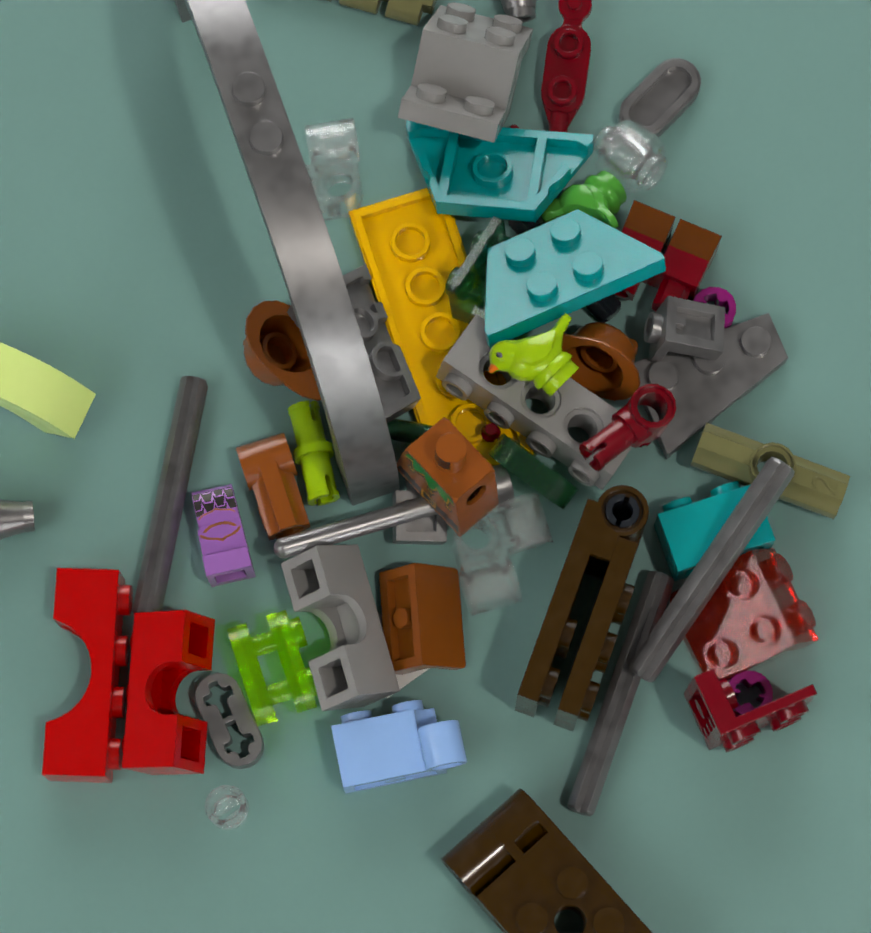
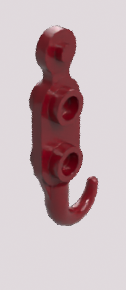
M592 0L558 1L559 12L564 21L561 27L557 28L550 35L541 87L542 102L549 123L548 131L568 132L571 122L583 105L591 57V40L587 32L583 30L582 24L591 14ZM516 124L510 126V128H519Z

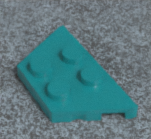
M406 121L407 138L437 214L536 222L592 155L594 150L593 134L502 127L493 143L413 121Z
M579 209L487 248L484 329L487 345L491 349L497 342L511 340L561 318L565 313L570 314L666 271L665 257L661 252Z

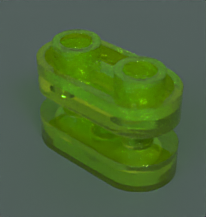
M286 610L267 615L271 631L253 637L250 635L247 623L227 628L232 649L258 727L277 721L273 705L291 699L294 701L297 714L317 708L314 697L318 695L310 666L304 667L299 648L308 646L299 616L289 619ZM277 650L286 679L266 685L258 656Z

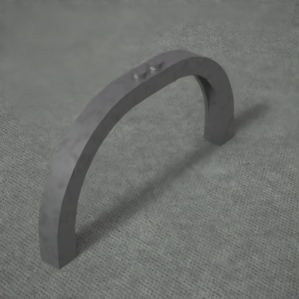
M174 0L182 23L189 20L193 21L256 197L310 360L329 425L336 462L350 502L354 506L395 492V490H400L398 469L388 425L355 312L310 177L246 1Z

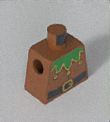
M445 417L410 444L396 463L397 469L459 537L464 535L499 504L495 470ZM473 492L476 496L472 500L467 502L469 496Z

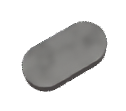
M680 58L668 59L659 64L623 101L618 118L622 133L628 139L638 143H648L658 139L696 100L701 85V77L697 68L689 61Z

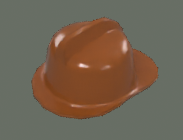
M275 300L263 301L254 306L246 318V339L243 341L246 365L252 374L263 383L272 386H287L302 397L320 401V393L300 329L287 313L290 305Z
M602 322L587 323L576 332L563 335L562 351L570 353L572 355L571 360L579 367L570 378L600 398L616 401L632 397L641 383L639 371L634 365L638 352V343L634 339L628 338L620 329Z

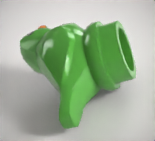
M600 171L597 175L588 176L583 184L569 186L557 199L553 200L541 217L547 223L579 209L616 229L618 228V222L614 215L619 212L620 206L626 202V192L614 175L607 171Z

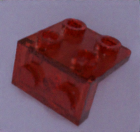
M774 548L750 550L740 555L685 635L702 672L714 669L719 680L724 678L730 680L736 674L747 671L782 652L802 649L819 640L813 629L816 626L813 612L805 601L799 600L791 583L793 580L791 567L781 554L776 553ZM680 589L674 591L671 594L670 603L672 602V600L674 599V597Z

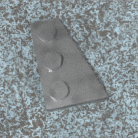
M364 264L343 275L370 361L386 422L389 423L413 409L421 399V396L400 346L394 344L384 323L388 316L382 302H376L369 286L372 278L367 265ZM291 304L287 313L298 326V322Z
M769 313L724 329V350L716 361L668 351L663 359L658 362L649 361V357L634 362L635 367L639 371L641 382L639 387L645 384L664 386L672 393L676 400L677 409L675 416L658 438L666 459L678 451L681 445L696 433L704 430L706 422L711 424L738 399L741 400L786 363L788 359L787 353ZM644 405L650 422L659 421L656 411Z

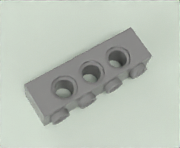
M476 314L441 363L436 377L442 381L443 387L454 397L460 400L469 399L484 409L485 416L495 425L503 429L510 427L525 436L526 443L533 451L547 458L553 456L569 467L568 471L571 476L580 483L587 486L595 485L603 490L632 447L630 446L598 472L589 463L599 451L585 460L579 450L581 443L571 438L568 428L579 427L588 434L590 439L612 422V415L618 410L572 378H569L551 397L542 388L536 389L533 381L521 382L503 371L497 372L504 376L506 380L505 385L498 386L488 382L483 372L489 370V352L491 349L486 342L484 331L485 319ZM534 398L542 401L546 405L548 413L536 414L527 407L525 400Z

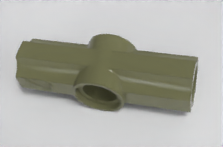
M706 422L690 466L732 482L738 481L740 485L746 486L752 484L759 474L757 467L759 463L765 462L771 457L778 458L795 471L794 477L779 499L831 519L836 517L848 487L849 475L795 456L789 448L780 443L771 442L763 444Z

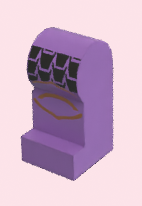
M232 484L193 492L192 500L199 527L197 531L203 555L202 558L206 577L211 587L256 577Z

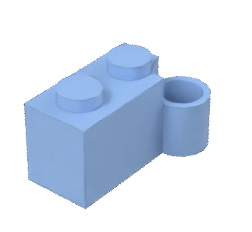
M411 700L392 706L393 713L372 717L370 710L352 712L341 716L342 724L332 725L331 729L345 794L445 774L449 768L466 764L467 757L459 721L437 722L435 709H424L422 700Z

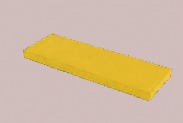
M427 188L349 211V218L364 264L367 265L372 278L370 282L377 302H382L388 316L384 323L392 342L400 346L421 396L419 402L412 409L420 435H423L445 417L479 451L491 466L503 464L506 468L534 459L533 450L526 443V437L510 427L508 429L499 427L501 436L498 440L496 439L494 442L485 441L481 436L482 427L492 422L485 416L484 409L469 399L460 400L446 391L442 381L436 377L443 359L474 316L477 314L485 319V307L454 216L437 214ZM489 370L483 372L486 380L491 384L498 386L506 384V380L501 373L494 372L491 374Z

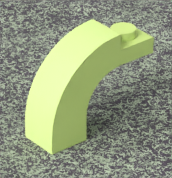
M0 342V406L23 418L43 432L75 439L96 394L52 366Z

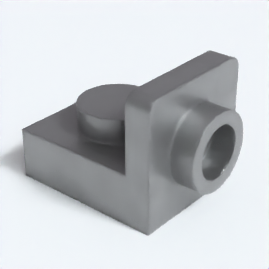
M667 296L658 310L648 315L645 323L644 341L650 343L649 361H661L668 351L716 361L724 350L725 307Z

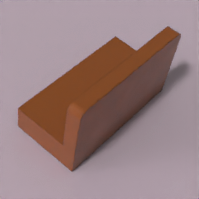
M411 563L380 572L383 633L395 674L403 675L427 668L449 670L465 668L466 660L458 570L452 567Z

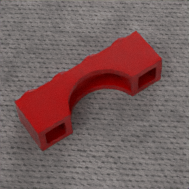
M57 568L53 619L62 629L71 632L84 641L91 659V677L87 690L77 705L66 714L46 722L42 775L49 781L112 783L113 770H121L122 738H115L116 719L124 718L126 712V687H119L120 666L127 667L129 663L130 641L129 636L122 635L123 616H131L133 588L132 585H125V579L119 570Z

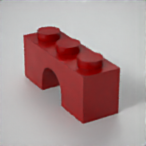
M188 610L134 613L133 632L130 638L131 661L129 683L126 689L125 735L122 740V768L150 775L204 774L208 722L180 715L176 707V692L179 684L188 674L195 671L212 670L215 619Z

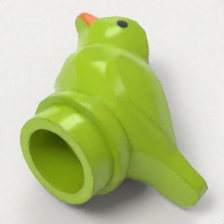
M565 313L556 325L547 332L520 340L497 342L491 347L489 352V372L492 374L497 371H503L521 382L533 381L536 389L542 388L551 397L579 369L571 360L572 355L562 351L563 335L572 318Z

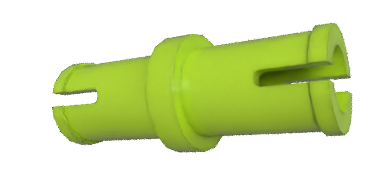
M309 400L297 402L289 406L287 410L291 418L297 445L293 455L295 463L301 465L308 495V505L315 506L317 502L318 506L333 503L340 498L330 461L334 451L332 443L326 441L319 412V402L314 400L310 404Z

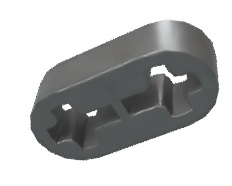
M222 673L208 675L199 683L195 699L203 721L208 722L207 730L217 753L225 764L234 769L251 768L258 763L263 755L264 741L239 684L231 676ZM217 685H220L223 691L232 689L234 695L227 698V704L232 715L224 719L216 705L206 706V701L212 697L210 689ZM237 724L244 738L254 737L255 742L248 745L250 754L244 758H240L237 752L227 753L226 750L227 747L233 744L227 727Z

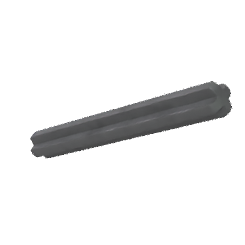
M183 376L180 379L132 608L133 614L162 611L208 390L206 380L200 377Z
M774 457L767 460L631 660L629 668L637 676L650 683L656 680L794 477L795 471L785 462Z
M650 571L644 583L567 803L568 809L580 815L592 816L599 801L641 680L639 676L631 671L629 664L663 615L674 585V578L665 573Z

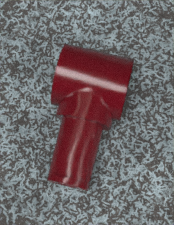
M645 384L639 387L628 403L612 415V422L579 445L580 453L584 459H588L595 452L599 451L589 463L594 470L599 472L605 465L630 446L637 448L643 443H650L658 439L675 416L677 409L676 400L672 393L664 386L658 384ZM646 405L653 408L659 417V421L650 422L645 420L639 414L637 406Z

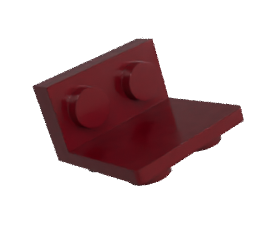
M714 669L694 676L684 692L686 701L709 750L723 745L726 752L733 751L754 741V736L761 733L760 728L770 724L773 732H776L802 719L801 716L809 712L807 705L817 695L814 685L811 684L736 717L733 709L738 708L735 693L726 678L718 679Z

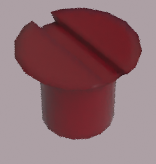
M488 423L482 427L481 436L487 442H494V440L500 438L501 431L494 423Z

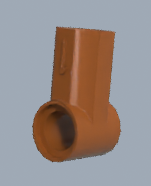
M280 433L237 447L236 451L249 491H254L258 504L257 508L265 532L267 531L269 541L300 533L310 528L305 507L294 477L298 474L285 434Z

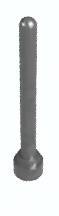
M503 464L492 466L495 470L499 500L497 507L513 503V486ZM473 492L469 496L467 502L472 500L476 496ZM421 497L282 537L275 542L274 552L280 558H288L316 545H333L438 513Z

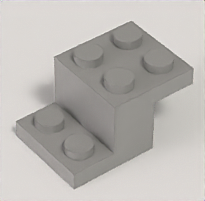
M451 2L447 6L440 5L423 28L412 83L401 99L398 118L494 143L510 114L521 62L530 46L533 29L522 26L523 22L513 16L498 14L494 18L475 14L476 9L466 4Z

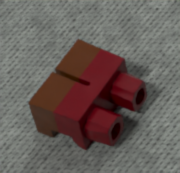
M634 200L622 232L662 253L671 236L676 217ZM680 219L664 255L666 271L642 281L658 289L651 309L656 312L667 296L694 300L699 286L717 253L722 235ZM640 283L621 290L614 295L624 300L633 301Z

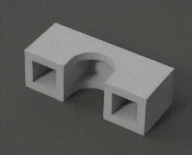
M358 544L316 545L281 563L294 612H311L315 614L325 624L330 636V651L308 661L322 711L365 707L399 692L400 688Z

